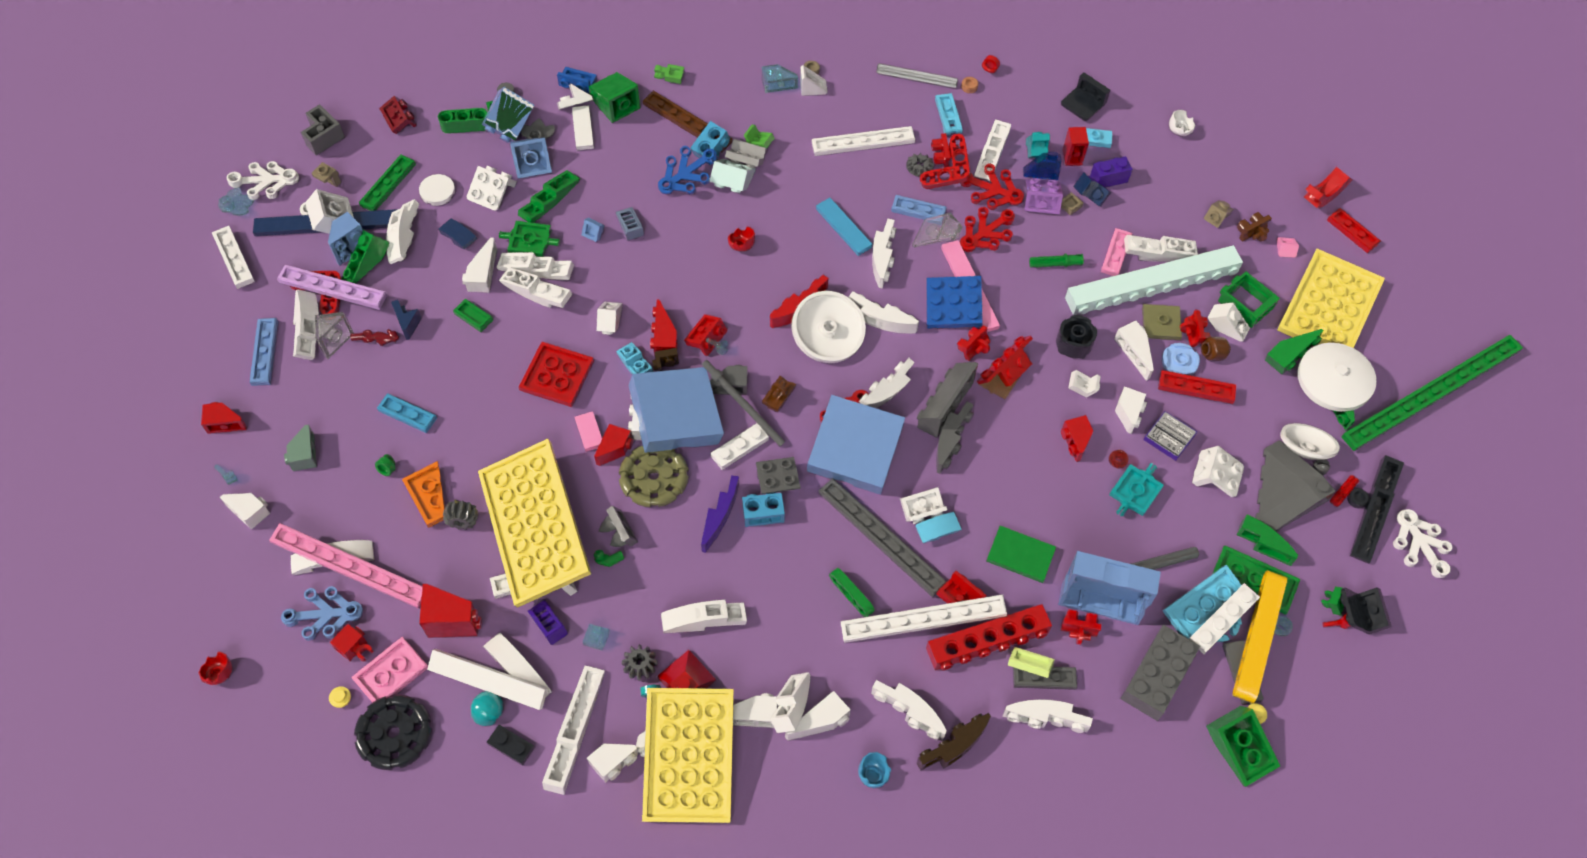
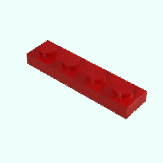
M1161 370L1158 390L1233 404L1236 395V384Z

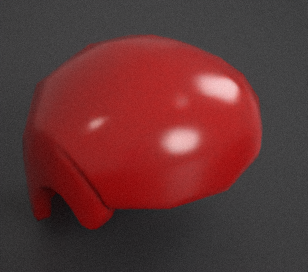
M749 226L745 230L737 228L734 233L728 236V244L735 251H748L755 243V231Z
M217 652V656H208L198 674L205 684L218 685L229 679L233 668L227 654Z

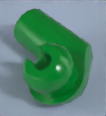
M596 550L593 554L594 561L606 567H611L624 560L621 551L607 555L604 554L603 550Z

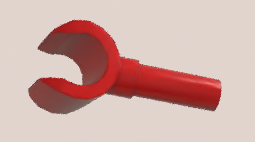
M1346 614L1339 620L1322 623L1323 627L1340 626L1343 629L1350 627L1346 621Z

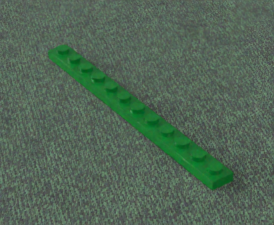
M1508 335L1345 432L1341 438L1355 451L1519 353L1523 347L1511 335Z

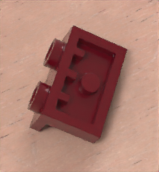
M393 96L379 108L391 131L395 134L408 124L414 128L417 126L414 121L415 116L408 110L409 106L406 101L400 100L396 96Z

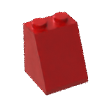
M423 584L419 623L428 638L478 636V629L482 627V619L478 616V610L474 608L471 601L432 585Z

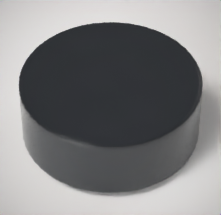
M1355 488L1349 493L1347 500L1352 507L1360 509L1369 502V495L1365 490Z

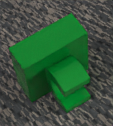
M1336 586L1333 592L1329 590L1324 592L1325 596L1331 599L1321 600L1324 607L1331 608L1333 614L1342 615L1344 609L1340 599L1342 587Z

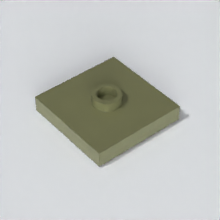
M1143 304V327L1148 338L1181 340L1180 306Z

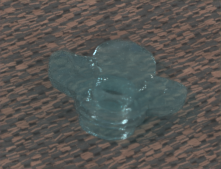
M238 187L228 191L226 196L221 197L218 207L222 212H230L233 215L240 216L249 213L248 207L253 204L254 200L249 199L248 195H242L241 189Z

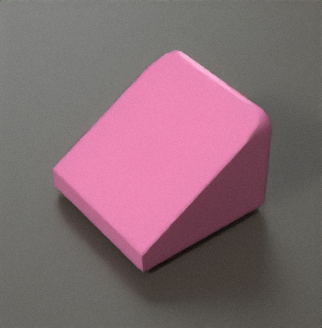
M1278 237V255L1280 257L1295 258L1299 248L1294 238Z

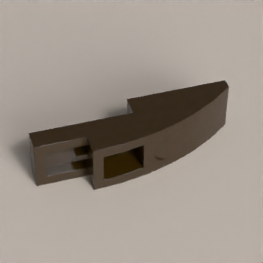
M980 713L971 718V722L965 725L964 723L957 724L952 728L951 741L949 739L944 740L938 744V748L932 751L929 748L921 752L917 760L920 771L937 762H940L944 769L963 757L979 740L991 715L989 713L985 715Z

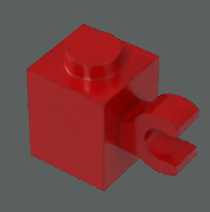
M347 624L330 641L333 648L348 661H351L357 655L361 661L365 662L366 659L362 653L366 650L370 653L374 652L363 637L365 633L357 626L353 628Z

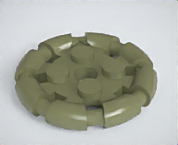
M642 445L632 450V454L629 457L626 456L621 463L619 469L621 477L619 485L626 497L632 499V502L643 507L651 508V506L656 505L662 507L672 503L679 494L684 492L688 483V465L683 456L675 452V449L645 453ZM650 453H657V456H650ZM669 458L673 460L670 464L667 462ZM636 460L640 461L638 465L634 464ZM651 473H657L659 474V477L655 480H652L649 478V475ZM673 473H679L678 477H673ZM628 476H634V479H629ZM658 493V498H651V494Z

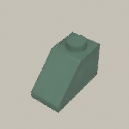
M305 425L286 446L287 453L284 454L285 463L293 471L317 467L314 432L309 425Z

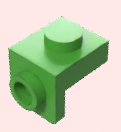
M753 124L744 134L748 143L762 146L766 149L774 140L772 133L759 132L756 125Z

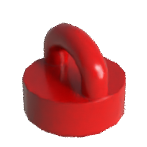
M988 55L982 62L983 69L989 73H995L1000 66V61L993 55Z

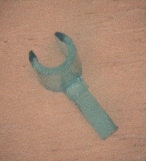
M710 338L706 339L707 343L717 347L716 350L720 355H724L728 351L726 349L728 346L727 341L724 340L720 343Z
M218 464L214 466L228 485L238 480L232 470L226 473Z

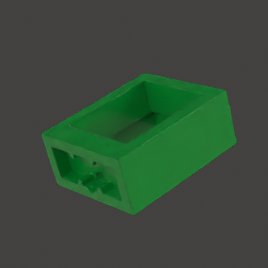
M1246 271L1241 276L1237 275L1232 280V284L1229 286L1225 285L1221 289V296L1218 302L1221 304L1234 303L1248 326L1252 329L1276 307L1280 298ZM1240 287H1243L1263 303L1254 312L1250 311L1232 296Z

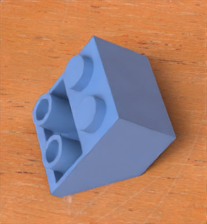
M348 212L332 221L328 244L339 266L350 260L351 254L354 252L358 239L363 232L361 225Z

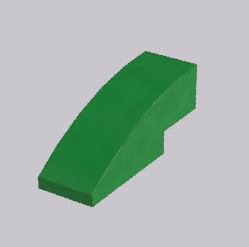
M1248 514L1245 516L1240 524L1237 536L1255 543L1253 550L1291 566L1298 557V554L1291 545L1265 523Z

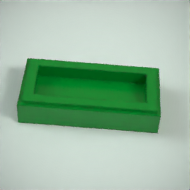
M466 298L453 310L456 316L479 332H482L494 321L491 315Z

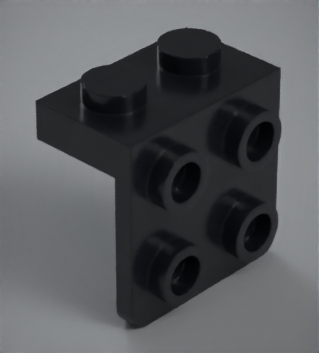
M1083 72L1079 76L1077 87L1061 101V105L1083 121H1088L1107 103L1110 89Z
M1376 587L1359 594L1348 588L1341 589L1342 595L1340 599L1346 607V620L1350 626L1366 634H1372L1392 627L1380 588Z

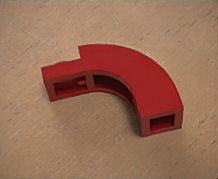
M1336 167L1317 186L1309 184L1305 189L1308 193L1304 198L1316 208H1322L1336 198L1351 183L1352 179Z

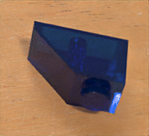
M1053 151L1042 153L1023 167V177L1058 180L1062 162L1061 154Z

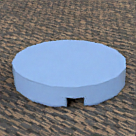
M1184 343L1171 344L1170 347L1164 350L1161 359L1166 371L1190 376L1196 372L1200 363L1197 351L1195 352L1190 345Z

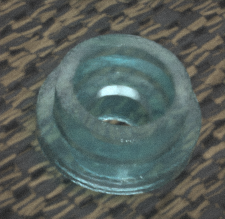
M1278 616L1274 633L1279 636H1288L1293 629L1292 622L1285 616ZM1278 625H1282L1284 627V630L1281 629Z

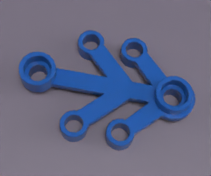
M682 146L680 149L682 156L679 170L673 177V169L677 165V160L674 156H668L666 158L667 169L665 177L658 182L660 192L670 194L675 190L686 192L687 194L695 193L696 187L693 183L678 184L681 180L701 182L704 185L708 184L710 177L707 173L693 174L692 172L705 163L714 164V161L718 159L715 150H705L701 158L687 167L691 150L688 146ZM684 150H689L687 154H683ZM712 153V156L707 157V154ZM673 159L674 162L672 164H669V161ZM707 176V180L702 181V177ZM669 183V186L664 187V184ZM689 186L693 187L691 191L687 190Z

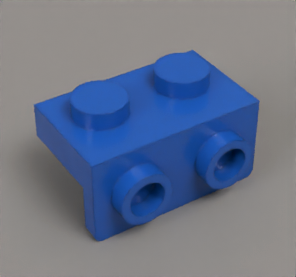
M565 67L562 73L558 72L557 79L559 86L570 88L569 85L572 84L582 91L589 93V86L596 83L597 75Z

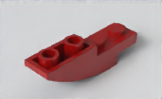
M822 275L819 279H815L807 290L802 291L800 296L793 293L789 298L787 297L778 309H774L771 312L770 327L777 328L791 324L793 315L802 300L813 293L826 291L829 278Z

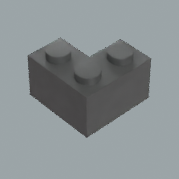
M320 104L305 113L310 127L303 130L301 134L306 146L316 156L345 138L340 124Z

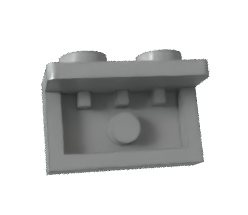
M734 139L732 147L726 151L725 157L729 158L732 163L740 164V162L746 163L747 167L756 168V166L763 165L766 148Z

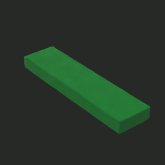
M400 154L359 201V205L369 211H377L415 167V161Z

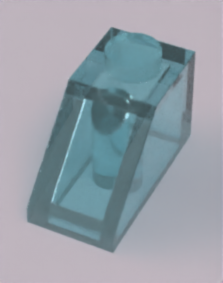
M778 64L761 67V78L765 93L798 88V75Z

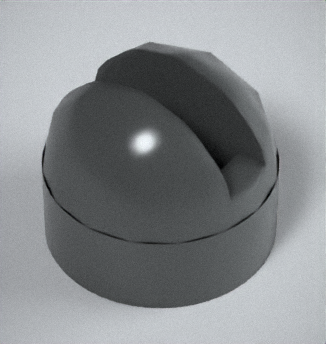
M1316 460L1313 468L1321 475H1325L1330 469V463L1327 460Z

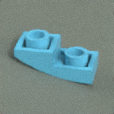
M632 342L616 351L631 374L654 372L650 364L643 358L641 351Z
M954 512L943 514L915 525L923 543L938 540L942 536L962 530Z

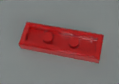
M1341 208L1327 219L1329 223L1367 254L1381 242L1380 239Z

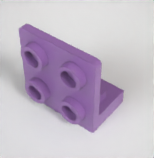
M1026 179L1027 194L1024 210L1060 214L1063 197L1061 183L1056 180Z

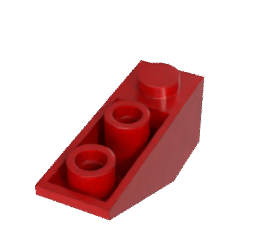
M657 299L656 307H653L655 322H652L651 332L654 333V338L650 339V349H654V352L677 348L678 345L677 331L660 299Z

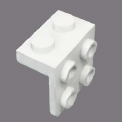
M478 166L467 194V199L496 211L499 209L507 185L515 188L517 181L511 179L512 175L502 172L501 175L496 173L497 169L487 166L485 169Z
M1220 446L1202 450L1199 454L1192 483L1196 486L1213 483L1230 497L1237 496L1244 466Z

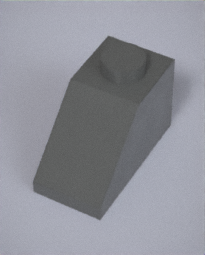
M727 366L721 371L724 374L723 377L740 395H747V366ZM713 379L710 380L713 394L730 395L718 382H715Z

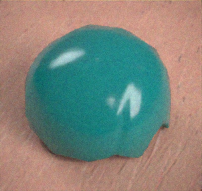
M488 691L478 694L471 703L472 719L481 726L495 724V721L503 713V701L500 696Z

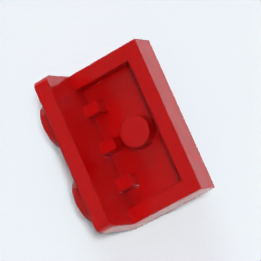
M958 571L952 574L951 578L936 594L947 604L987 597L980 588L972 584L966 576Z

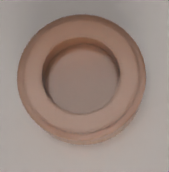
M974 77L964 78L961 85L962 90L966 93L976 92L979 84L978 80Z

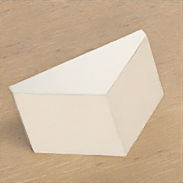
M802 65L800 73L801 95H825L827 93L826 80Z

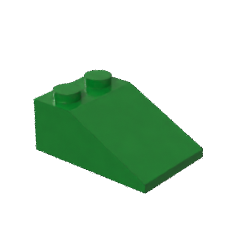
M1239 706L1206 725L1215 746L1244 787L1280 767L1253 709Z

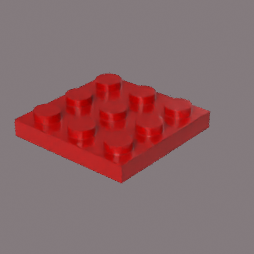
M541 342L519 385V390L572 407L594 363V358Z

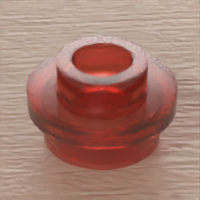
M1115 450L1109 456V463L1118 469L1124 468L1129 460L1126 452L1123 450Z

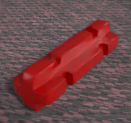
M1350 475L1330 499V503L1335 507H1339L1358 484L1359 479L1354 475Z

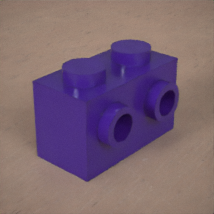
M1126 156L1116 157L1111 160L1094 163L1090 177L1106 188L1128 183L1133 169Z

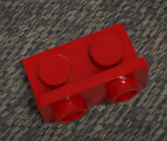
M704 314L684 341L688 346L700 348L703 354L708 356L728 330L721 318Z

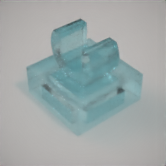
M589 624L582 643L585 646L603 651L610 631L607 628Z

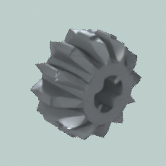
M454 500V502H448L445 506L443 520L451 528L467 530V528H473L476 524L478 510L470 502Z
M639 644L638 649L635 650L631 646V653H624L626 659L622 660V665L625 666L623 671L624 673H629L630 679L637 675V680L641 681V676L644 675L648 679V672L655 673L654 666L658 665V662L654 659L656 657L655 652H650V647L647 646L643 650L642 645Z

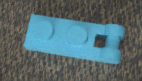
M952 93L936 95L935 102L944 133L947 136L951 135V133L962 134V125Z

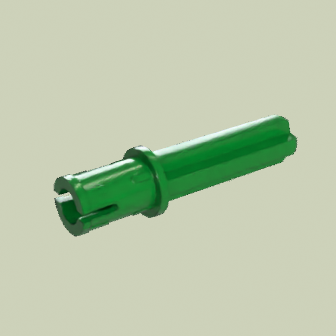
M1065 253L1062 256L1031 257L1029 259L1031 268L1064 266L1067 268V266L1084 264L1083 254L1067 255Z

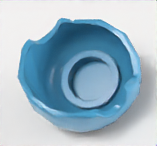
M871 752L863 757L858 767V774L864 785L873 789L880 788L889 780L891 768L887 763L885 755Z

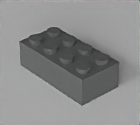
M1162 625L1120 699L1158 721L1168 707L1200 645Z

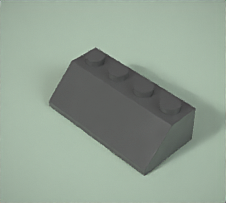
M956 363L952 369H948L945 374L946 379L944 382L940 381L936 387V394L929 397L926 403L927 407L919 412L917 428L935 438L939 436L950 412H955L973 385L978 363Z

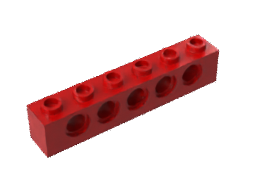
M1043 604L930 640L927 642L926 650L934 670L941 669L944 671L957 663L966 664L972 661V658L978 656L980 658L987 657L996 650H999V652L1005 651L1014 644H1026L1029 642V639L1035 637L1037 639L1044 638L1048 635L1052 624ZM1023 624H1029L1032 629H1026ZM1004 630H1010L1013 635L1005 634ZM991 636L994 639V641L989 642L985 639V637ZM966 643H973L975 648L967 647ZM947 649H954L956 654H949Z

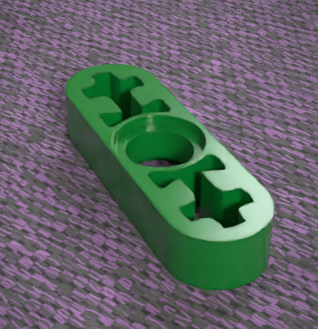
M836 568L829 573V577L834 585L863 617H868L875 611L871 602L840 568Z

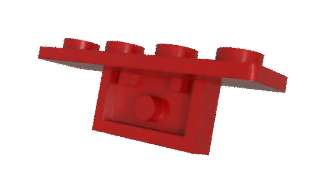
M1020 336L1015 339V344L1005 349L1003 355L994 360L992 366L980 374L981 377L977 380V383H988L998 374L1006 387L1011 386L1032 365V362L1023 350L1033 339L1032 336Z

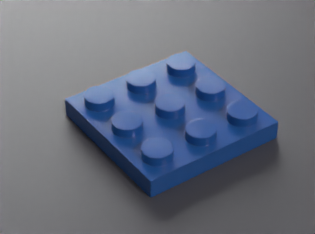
M981 276L927 278V329L983 326Z

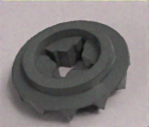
M920 152L919 155L913 154L912 157H908L906 167L912 175L920 177L922 173L933 170L934 164L933 159L929 158L928 154L924 156Z

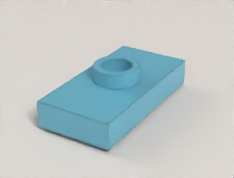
M1086 128L1089 140L1088 146L1111 148L1112 131Z

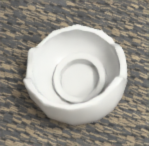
M1185 110L1174 111L1169 121L1171 131L1179 136H1187L1195 128L1193 117L1188 118Z

